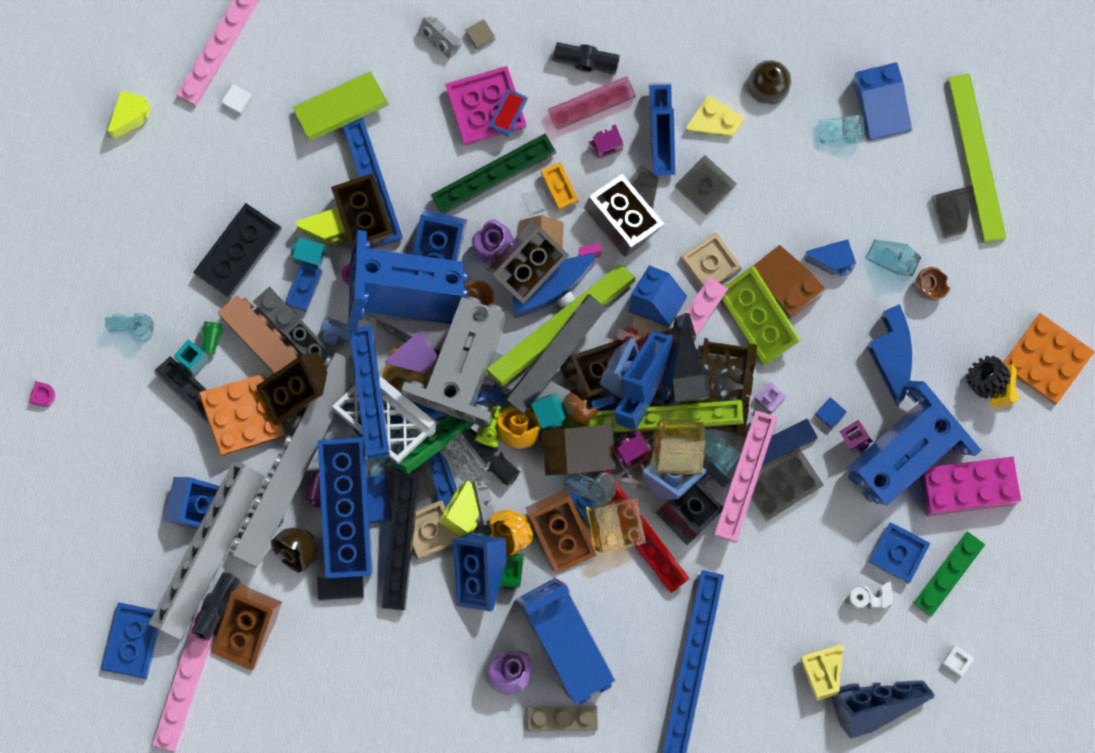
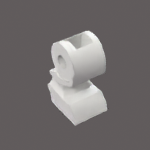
M891 582L885 583L879 589L880 597H875L868 586L855 588L848 597L849 604L855 609H862L868 604L870 609H879L881 611L893 605Z

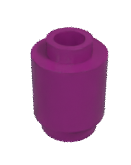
M313 473V477L309 480L306 500L309 501V505L321 507L319 473Z

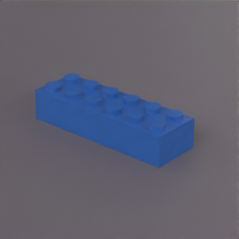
M364 437L317 440L325 578L372 575L373 558L367 457Z

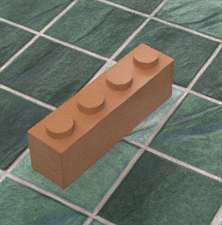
M236 295L217 312L220 318L273 374L295 360L298 352L290 344L286 346L281 341L284 338L276 329L270 330L267 326L269 322L261 313L256 315L251 310L254 306L247 298L242 300Z

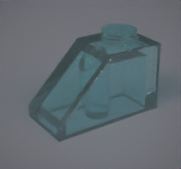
M874 239L866 255L868 261L895 274L913 276L922 258L908 244Z

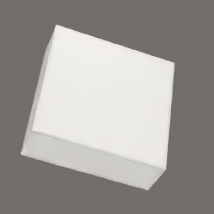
M233 84L222 100V104L242 114L252 95Z
M954 645L941 665L961 678L974 658Z

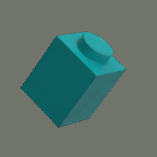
M299 237L298 242L293 244L290 255L295 264L301 265V263L320 269L326 254V248L324 244Z
M189 339L174 354L177 362L194 376L209 359L206 353Z
M557 391L537 398L531 404L541 429L546 427L550 429L557 428L562 425V421L567 417Z

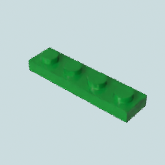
M450 415L436 425V432L430 438L427 436L399 464L393 460L392 463L395 467L408 474L474 424Z
M966 531L914 600L913 604L932 617L986 544Z

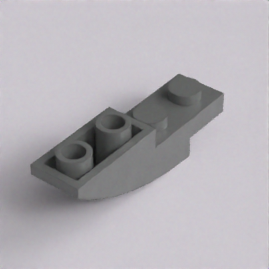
M270 286L253 300L254 304L301 355L318 352L322 360L330 352Z

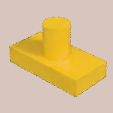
M1013 364L1006 366L1011 374V377H1009L1010 382L1005 383L1007 388L1000 389L1001 394L998 395L996 392L995 397H990V406L994 410L1013 405L1020 398V395L1015 390L1017 369Z

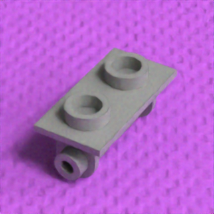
M423 17L418 31L433 43L440 52L451 58L453 50H458L462 45L460 39L450 30L444 34L443 31L446 27L436 17Z
M485 481L472 482V487L479 512L475 520L477 522L475 528L478 530L485 525L490 527V516L494 514L493 505L485 506L484 502L491 501L489 486L486 485Z

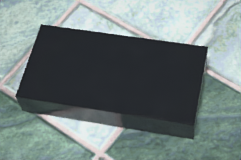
M363 576L317 577L319 601L364 598Z

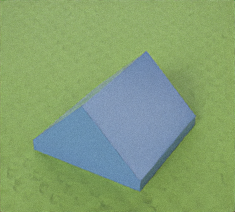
M630 338L615 350L599 383L621 399L624 397L622 378L639 353L635 339Z
M670 446L645 468L642 474L657 500L678 499L706 473V469Z

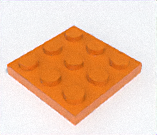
M1039 313L1003 363L1005 366L1013 364L1017 369L1016 377L1056 405L1095 351L1042 313Z
M264 374L199 392V398L220 457L285 437L282 424L274 425L256 387L266 380Z

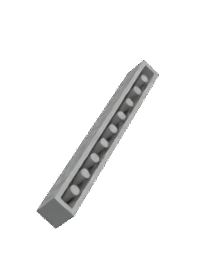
M364 312V319L374 325L379 323L385 326L383 328L385 331L392 335L398 333L404 337L403 340L405 342L416 333L424 331L437 355H440L450 329L449 326L441 322ZM495 351L489 367L503 355ZM525 368L504 386H501L487 372L483 383L489 387H493L495 384L501 388L500 392L507 396L528 369ZM549 381L536 399L557 391L563 405V399L570 391Z
M336 352L333 357L328 355L324 363L328 373L323 396L306 406L302 417L297 416L292 426L296 429L293 436H287L282 446L285 449L282 457L277 456L272 465V468L275 469L272 477L267 476L261 487L265 489L262 497H256L251 507L254 509L251 518L246 517L241 526V529L244 530L241 538L236 537L230 548L234 551L232 556L254 567H258L318 448L317 440L323 439L336 413L332 406L345 395L355 375L354 361Z

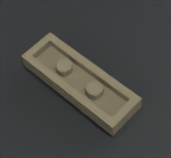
M597 706L528 707L529 731L598 730Z

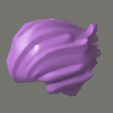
M491 219L483 225L481 230L475 232L472 237V245L482 262L486 265H491L514 238L510 230L503 223L496 219Z
M503 650L497 652L490 664L488 673L493 689L505 694V696L516 694L519 691L523 692L532 674L531 659L527 653L522 651L508 652Z

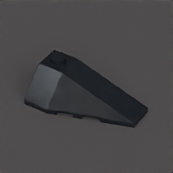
M684 313L674 319L671 335L673 343L662 383V397L665 406L693 404L710 397L708 374L706 368L701 367L699 360L702 357L701 350L695 347L696 333L690 313Z

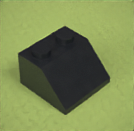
M697 481L678 499H669L656 514L688 545L723 511L724 507Z

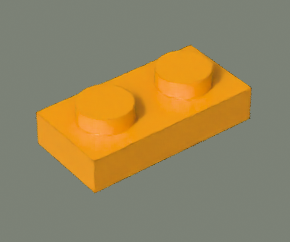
M561 162L541 170V175L559 211L579 203V199Z

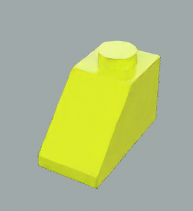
M125 91L120 92L108 127V132L112 138L116 139L143 125L145 118H148L151 112V106L146 97Z
M338 208L295 221L300 233L326 245L330 243L331 245H336L347 238Z
M466 481L458 486L438 521L459 537L467 533L470 534L477 525L475 520L479 512L471 482Z

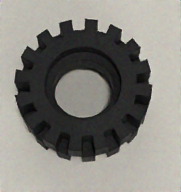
M989 355L985 356V360L982 357L979 358V363L974 362L972 364L974 367H969L966 381L979 397L988 399L990 395L993 398L996 392L998 395L1002 393L1000 389L1007 388L1005 383L1010 382L1009 377H1011V374L1000 358H996L993 355L991 358ZM992 374L991 377H989L987 380H984L988 375Z

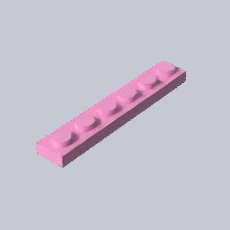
M233 0L177 92L178 98L197 107L260 0Z
M711 277L708 278L685 312L690 313L696 337L728 291V288ZM664 372L653 398L657 396L663 387Z
M755 411L715 532V537L733 543L738 541L777 422L776 416Z
M196 612L192 627L200 615L199 612ZM190 630L152 745L176 752L215 631L209 641H203L193 635Z

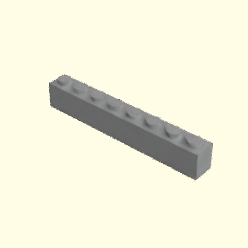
M232 462L149 625L181 640L183 634L188 629L194 613L199 608L200 601L209 589V584L214 574L218 571L225 553L229 550L230 543L239 530L246 512L250 509L257 491L261 488L265 476L245 464Z

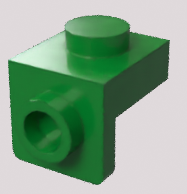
M524 554L506 555V564L500 586L505 589L520 588Z

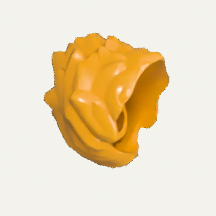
M509 509L500 510L491 515L489 526L492 530L490 536L505 538L506 555L512 556L518 551L526 549L531 544L535 529L528 522V515H522Z

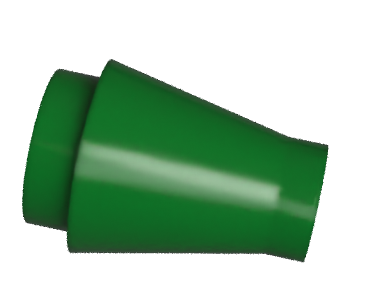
M204 321L203 327L201 326L202 351L207 354L216 353V348L223 331L221 323Z

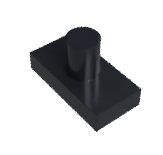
M696 450L690 456L698 465L706 469V473L698 480L703 487L711 478L723 488L731 482L699 450Z

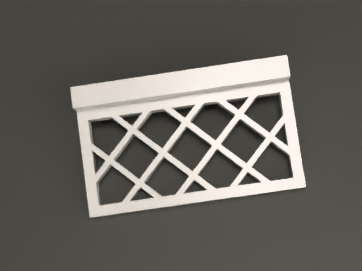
M380 376L383 402L387 404V410H384L385 416H387L386 428L388 430L390 455L387 456L399 464L427 436L430 438L436 432L435 421ZM356 383L332 406V409L363 435L362 425L358 423V417L361 414L358 411L359 398L357 397ZM355 402V411L345 412L341 409L345 403ZM390 415H400L403 418L404 424H390ZM404 429V438L390 439V430ZM406 429H417L421 434L416 438H406ZM391 444H404V450L397 456L391 451Z

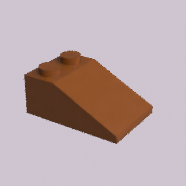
M781 245L777 246L753 265L789 321L821 297L825 290L811 271Z
M567 489L525 507L555 574L596 556V552Z
M242 584L231 592L212 653L253 671L275 625L282 601Z

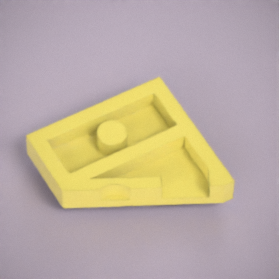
M708 95L687 125L685 131L688 133H692V131L703 132L705 135L713 136L719 134L722 137L732 138L745 117Z
M843 644L810 653L800 658L816 701L838 695Z

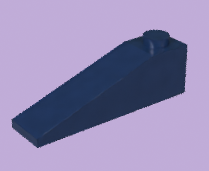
M922 680L895 682L892 686H881L880 682L873 683L870 687H859V683L841 686L838 695L831 696L839 724L851 739L874 732L933 699L935 694Z

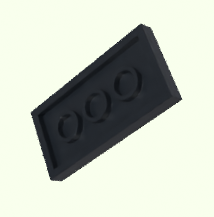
M245 203L193 271L194 275L230 299L282 230L281 226Z

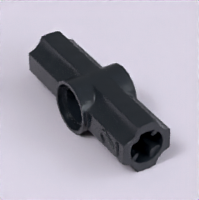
M556 42L553 62L572 65L580 71L592 72L597 70L611 74L617 73L620 55L599 51L592 45L581 44L580 46L561 42Z
M470 427L463 433L458 443L474 457L475 461L483 469L493 473L504 485L509 487L517 479L521 471L511 464L498 448L475 441L478 433Z
M222 572L212 593L209 592L201 606V613L191 629V633L198 639L209 641L220 620L223 619L231 592L240 584V580L235 575Z

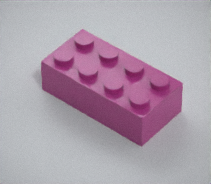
M1014 456L933 466L920 476L927 516L1013 506L1022 501Z

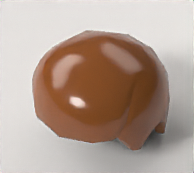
M927 267L922 269L916 277V290L924 299L931 301L939 300L946 297L950 291V287L947 284L948 276L939 268Z
M476 280L463 285V288H467L466 299L474 297L481 301L480 304L486 306L494 303V291L488 283Z
M573 393L567 394L563 399L565 413L574 422L586 423L598 414L597 408H589L586 405V400H580Z

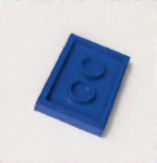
M118 602L101 670L148 679L159 634V629L149 625L155 612L154 609Z

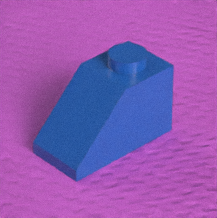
M848 239L807 250L804 254L806 262L831 275L839 274V276L850 274L856 265Z

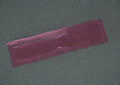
M626 76L548 109V113L557 131L636 98V93Z

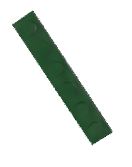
M546 133L432 193L431 198L439 212L445 214L555 155L556 150Z

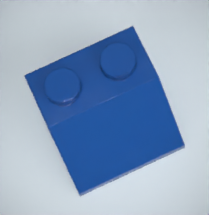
M649 265L631 293L629 312L670 328L686 301L687 295L670 273Z
M173 477L164 521L198 529L220 486L191 477Z

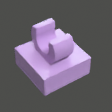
M769 382L754 399L771 414L787 396L772 382Z

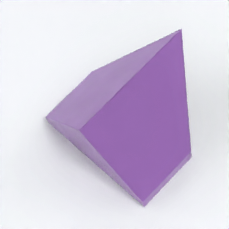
M421 331L410 338L383 363L424 374L437 363L438 356L426 333Z

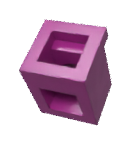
M616 124L611 126L610 131L601 130L593 136V140L588 141L591 152L596 153L598 159L623 151L624 143Z
M859 419L839 431L853 453L866 450L869 444L873 442Z
M639 431L635 432V438L632 439L630 437L623 440L617 448L618 451L614 452L619 463H625L627 468L651 455L650 449Z

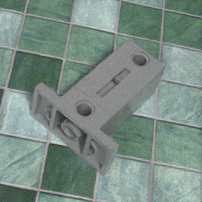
M462 297L427 389H424V385L416 381H411V384L404 382L402 393L412 402L486 428L490 427L492 423L491 412H488L487 407L475 404L504 329L506 323L505 312L502 311V308L493 304H489V306L480 304L481 301L474 297H468V299ZM477 319H484L482 322H476ZM449 393H456L452 398L446 397Z

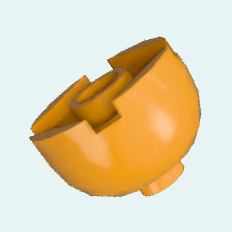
M512 406L499 413L497 430L498 436L504 444L512 448L523 449L536 443L542 429L534 409L528 407L523 414Z

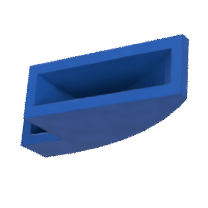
M648 83L653 175H676L674 109L672 107L671 83Z
M594 253L565 259L524 304L512 295L516 318L542 310L572 291L594 265Z
M900 304L883 311L880 316L888 334L870 341L867 345V349L896 406L900 405L906 396L907 389L904 386L910 381L912 370L910 331Z
M652 331L622 378L624 397L614 411L616 424L636 430L663 375L672 347L673 337Z

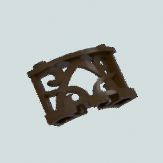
M704 338L703 345H698V349L702 353L700 358L701 367L705 368L706 364L711 368L707 372L708 381L710 382L719 372L727 369L732 381L742 385V389L730 391L723 401H728L731 397L742 400L743 424L701 428L734 432L737 436L745 437L750 397H747V395L751 396L757 345L748 343V347L709 342V338ZM708 354H715L717 359L715 361L710 360ZM719 355L725 356L726 361L722 362ZM732 366H735V371L740 369L742 375L736 376L732 371ZM709 383L710 397L696 403L721 402V400L716 396Z

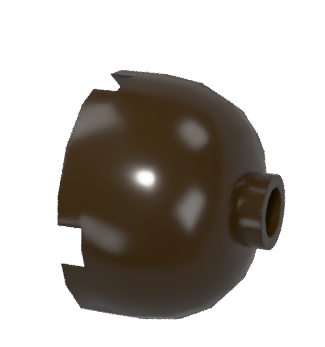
M765 60L758 63L751 71L748 79V90L751 96L762 104L771 103L773 105L783 101L789 94L791 87L790 72L786 66L775 60Z
M295 527L286 528L271 540V547L276 556L280 553L285 558L282 562L298 573L304 572L316 557L314 537L308 530Z

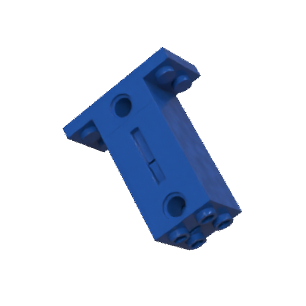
M357 231L350 258L348 328L357 329L358 321L363 320L364 312L452 324L461 298H466L467 288H463L467 278V272L463 271V262L370 249V241H366L367 231Z
M910 380L904 386L908 390L907 396L914 403L918 402V404L845 468L850 473L848 478L856 486L858 484L864 490L862 492L863 496L870 503L875 502L877 505H889L951 448L957 454L976 456L982 451L924 381Z
M553 578L515 600L523 610L568 697L574 704L577 702L582 704L592 698L591 694L598 690L602 693L612 687L611 683L615 682V679L573 602L566 583Z

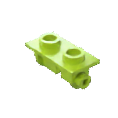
M496 406L492 409V423L490 427H480L475 441L497 448L500 440L497 420L499 413L503 411L501 406Z

